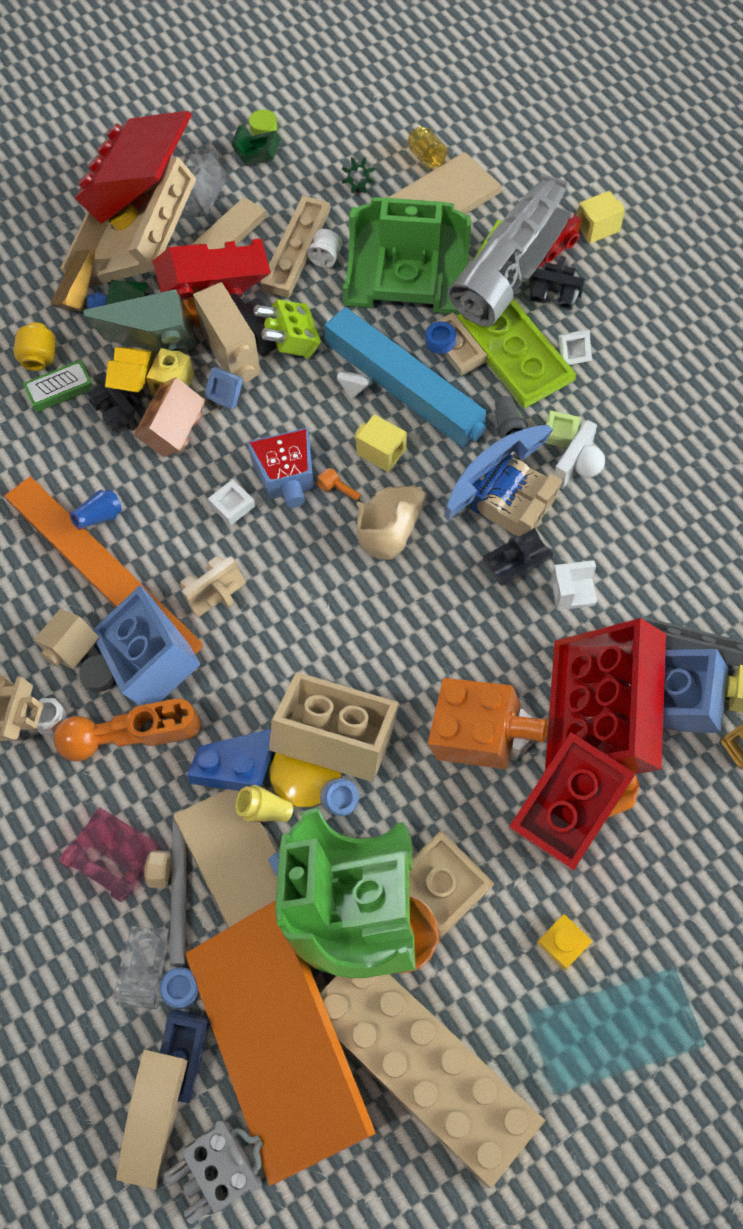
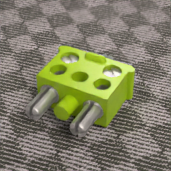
M276 299L272 307L261 305L254 307L253 312L255 316L266 318L265 328L261 333L262 339L275 341L279 352L305 356L306 359H310L321 343L320 337H323L324 334L321 329L316 327L309 306L305 302L300 304Z

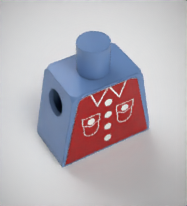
M308 428L248 441L252 465L268 497L271 499L284 497L286 506L289 508L303 505L305 502L303 492L314 488Z

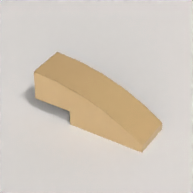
M149 1050L143 1051L124 1129L116 1180L157 1190L179 1108L177 1101L188 1063L187 1060Z

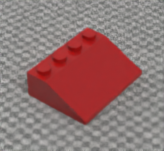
M186 110L129 118L122 125L119 123L114 124L106 134L108 139L97 149L99 155L89 163L87 168L90 171L79 180L78 185L80 189L75 199L100 224H103L159 181L192 114Z
M642 618L554 641L545 770L570 732L636 774L661 770L666 634Z

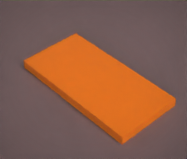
M276 901L271 902L185 953L251 1137L258 1135L264 1145L260 1148L259 1154L269 1186L277 1184L376 1134L309 965L293 951L276 922Z

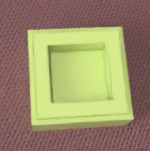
M549 411L546 425H549L553 431L545 443L568 448L577 434L581 417Z

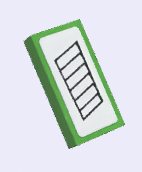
M81 360L23 383L36 412L86 393L93 388V384Z

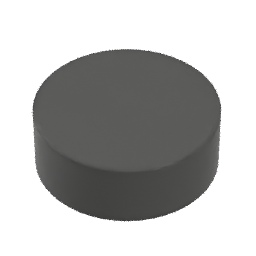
M92 656L82 663L79 676L88 690L102 692L114 684L115 679L103 656Z

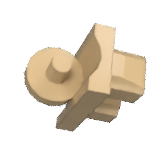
M216 556L207 563L206 569L208 572L199 579L195 575H189L180 582V586L183 589L181 592L197 618L220 602L229 609L234 605L230 595L246 584L244 577L238 569L237 561L232 556L225 560Z

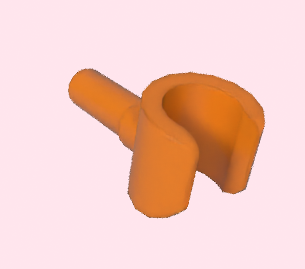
M328 468L317 476L318 480L316 483L322 491L327 493L335 487L355 501L360 499L361 494L345 485L334 469Z

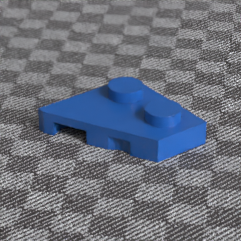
M271 729L198 746L187 774L189 783L236 791L252 785L261 787L273 751L269 750Z

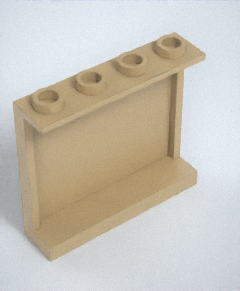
M178 156L171 158L160 180L131 201L138 209V215L130 226L120 231L116 230L108 220L100 224L87 211L60 270L64 274L66 273L77 251L92 249L95 250V257L89 287L111 282V280H119L154 271L152 260L166 250L197 178Z

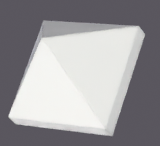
M589 329L558 335L560 355L568 365L592 361Z
M348 371L337 374V380L350 399H353L367 389L374 381L372 377Z

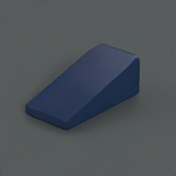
M174 1009L167 1016L160 1053L188 1061L178 1101L190 1103L208 1036L210 1021L208 1016Z

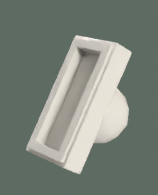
M589 420L583 423L556 465L554 475L562 479L561 489H564L574 471L581 476L589 478L598 475L604 468L605 457L603 452L599 448L591 446L597 424Z

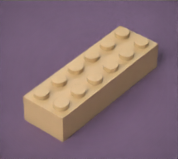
M390 974L369 978L335 976L320 993L340 1045L488 1189L492 1188L546 1120Z

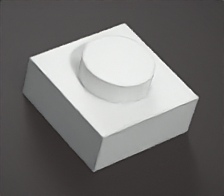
M233 479L208 498L209 505L230 526L255 507L254 499Z

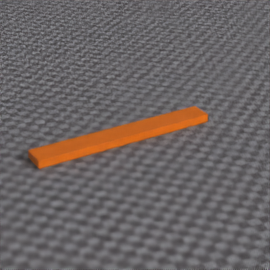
M31 476L5 495L7 502L115 608L141 585L189 643L194 654L196 655L204 648L202 642L84 528L78 530L73 525L69 513Z

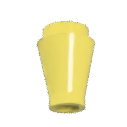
M258 785L243 787L238 793L235 804L236 813L247 822L280 821L285 823L291 818L293 812V805L290 801L284 800Z

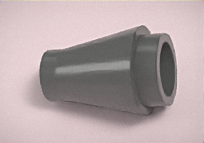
M502 396L496 400L497 434L500 438L528 428V422L514 404L512 397Z

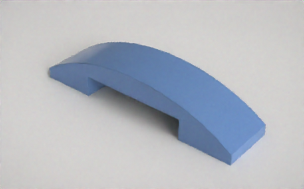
M549 425L526 428L502 438L484 450L466 468L457 481L445 509V519L447 521L473 501L477 492L472 485L513 451L523 461L548 440L553 429Z

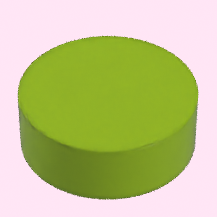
M265 109L253 112L249 117L251 133L258 135L276 131V115L272 111Z

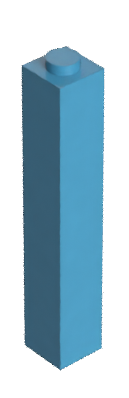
M344 307L324 325L325 344L364 374L372 377L381 387L462 448L467 446L472 440L477 441L483 435L486 429V410L350 309Z

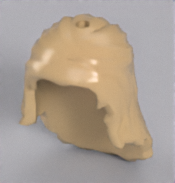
M415 485L409 487L399 486L396 488L389 486L384 490L377 491L369 503L356 502L359 512L357 536L361 549L372 558L376 557L379 560H392L394 557H397L406 546L407 539L421 515L425 500L427 499V493L423 491V488L420 486L416 487Z

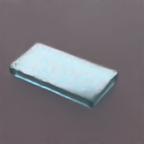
M676 968L527 1014L553 1095L706 1046Z

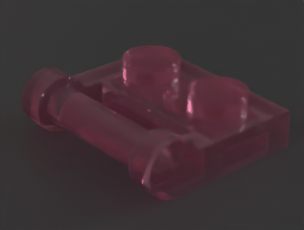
M99 807L73 844L65 849L59 862L68 869L74 867L111 891V897L119 902H123L144 874V866L148 855L154 850L160 851L161 847L155 841ZM90 847L127 872L119 879L83 856Z

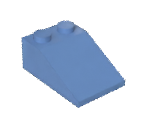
M141 585L93 629L99 636L96 643L121 693L138 705L161 702L201 665L189 643Z
M717 649L665 650L663 728L682 732L721 733L728 666Z

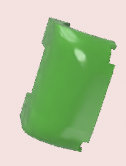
M383 197L371 198V203L361 205L358 208L353 206L349 214V257L346 281L343 284V306L373 308L374 300L434 304V313L451 314L453 312L454 314H460L448 297V289L468 265L472 222L470 214L465 215L454 209V204L447 202Z
M313 808L300 813L302 819L292 826L289 833H283L275 905L276 922L293 951L312 967L322 972L345 978H369L415 970V939L410 927L409 871L413 870L412 839L405 823H396L391 830L380 836L360 839L343 836L335 832L326 823L319 808Z

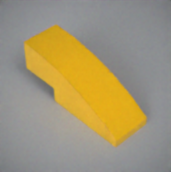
M126 346L115 347L114 360L108 361L105 387L139 392L147 381L146 376L153 365L156 351Z

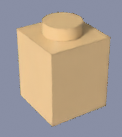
M59 609L36 636L34 641L43 649L40 655L47 662L55 667L62 664L74 669L99 639V636L80 616Z

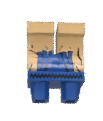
M510 454L488 471L483 481L478 479L472 484L477 492L472 501L471 510L477 514L481 513L487 519L512 534L521 536L533 528L536 529L542 517H544L556 499L562 479L553 474L547 477L531 469L523 461L512 458Z

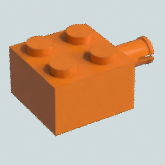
M443 678L427 744L436 759L440 761L507 770L513 738L544 743L547 737L548 721L545 718L537 719L518 716L520 701L513 685Z

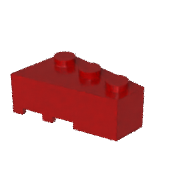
M262 238L252 239V243L248 246L236 247L235 241H228L224 243L225 248L208 249L207 244L167 248L152 260L161 293L176 289L181 299L184 300L194 297L193 294L222 282L229 295L236 293L241 298L243 296L242 293L271 274Z

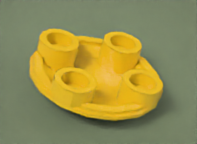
M280 753L275 754L270 765V782L275 793L280 798L290 801L293 807H314L321 804L320 793L325 783L334 778H341V772Z

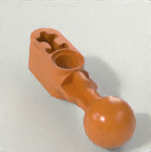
M177 698L137 706L129 713L116 715L110 722L95 724L92 720L83 716L69 717L63 720L56 728L54 745L57 752L63 758L73 762H80L92 757L99 748V745L114 743L118 747L142 743L146 746H155L191 739L199 733L202 721L199 714L188 701ZM154 720L152 727L148 731L140 732L144 722Z

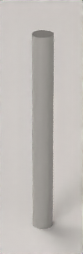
M174 818L172 822L170 966L185 965L187 845Z

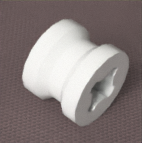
M320 229L314 235L313 243L308 248L307 256L310 261L319 267H332L337 259V253L340 252L343 246V241L332 230Z

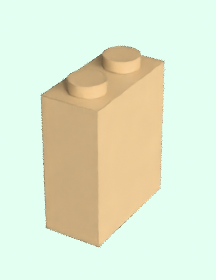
M222 282L193 294L201 333L222 369L242 377V382H248L260 375L255 335Z

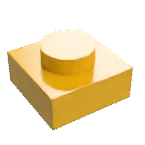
M563 914L538 940L537 944L566 971L592 943V940Z

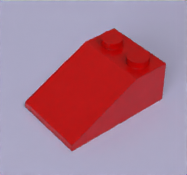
M570 732L509 825V830L573 872L636 773Z

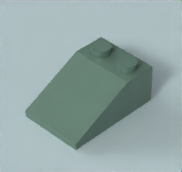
M176 289L84 310V316L104 340L158 353L161 348L170 351H180L184 354L188 350L197 348L191 314Z

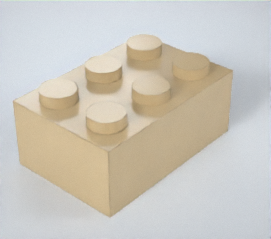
M296 672L272 719L269 750L374 782L394 730L399 702Z

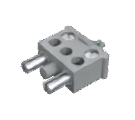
M218 1121L215 1124V1129L181 1152L184 1159L164 1172V1179L188 1164L187 1167L169 1178L166 1182L169 1185H173L192 1172L194 1178L183 1185L186 1195L192 1198L200 1191L204 1194L202 1199L184 1211L185 1217L195 1212L207 1202L209 1203L186 1220L189 1224L194 1223L211 1210L214 1214L221 1212L249 1191H256L262 1188V1180L257 1172L261 1167L259 1150L264 1145L258 1135L251 1137L243 1129L233 1130L231 1124L227 1121ZM237 1135L242 1136L248 1143H256L253 1149L255 1166H253ZM203 1147L207 1150V1158L205 1160L200 1156V1151ZM213 1166L218 1170L216 1179H213L210 1174ZM223 1185L228 1188L226 1199L220 1193Z

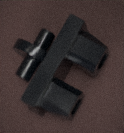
M560 256L558 264L546 262L544 270L536 268L530 276L528 286L530 287V301L541 304L545 303L548 291L560 293L557 306L572 310L578 297L581 298L585 278L574 276L576 268L564 266L566 257Z
M103 371L96 375L99 384L86 392L93 408L98 411L108 404L112 405L110 409L101 413L106 425L112 432L125 425L131 431L137 429L139 423L133 417L135 410L132 405L135 408H139L142 405L140 399L144 393L143 388L139 392L105 387L106 372Z
M533 528L521 536L514 535L509 538L508 543L484 555L483 562L499 585L503 586L552 559L553 552L546 547L540 539L538 532Z

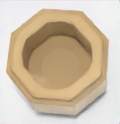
M154 850L148 855L144 866V877L148 887L164 888L168 885L172 863L169 851Z

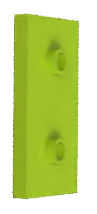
M514 299L492 326L484 327L477 325L461 314L456 316L487 354L486 363L523 409L575 381L576 373Z

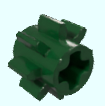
M352 156L350 168L347 166L342 167V170L348 173L347 177L342 180V184L349 182L352 185L351 193H354L356 188H361L366 193V184L368 182L375 184L376 182L374 178L369 177L376 167L371 166L368 168L366 165L367 157L365 156L362 162H356ZM358 168L364 169L363 175L367 178H361L359 182L354 181V174L351 171H357Z

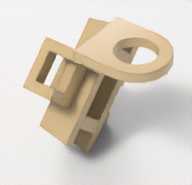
M0 673V741H17L20 730L37 729L43 703L34 697H30L33 685L21 676L16 678L14 684L9 681L7 676ZM28 710H32L30 719L26 717Z

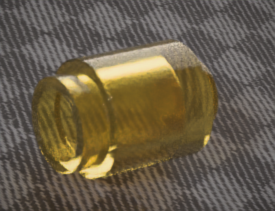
M421 126L415 128L408 137L410 151L426 168L433 169L444 162L447 156V147L431 129Z

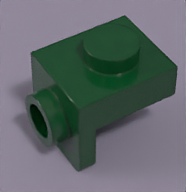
M242 124L238 125L231 145L245 166L274 160L281 138L275 130L252 136L246 126Z

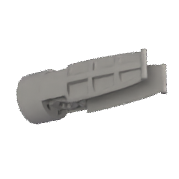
M542 173L540 175L541 181L509 212L488 237V243L474 261L469 262L448 289V297L452 305L466 319L484 327L492 326L513 300V294L518 287L534 273L562 232L568 219L574 216L573 212L557 207L569 186V182Z

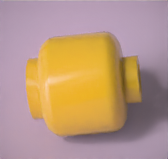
M31 322L17 330L13 352L14 358L23 368L30 371H42L54 362L56 336L51 330L38 322Z

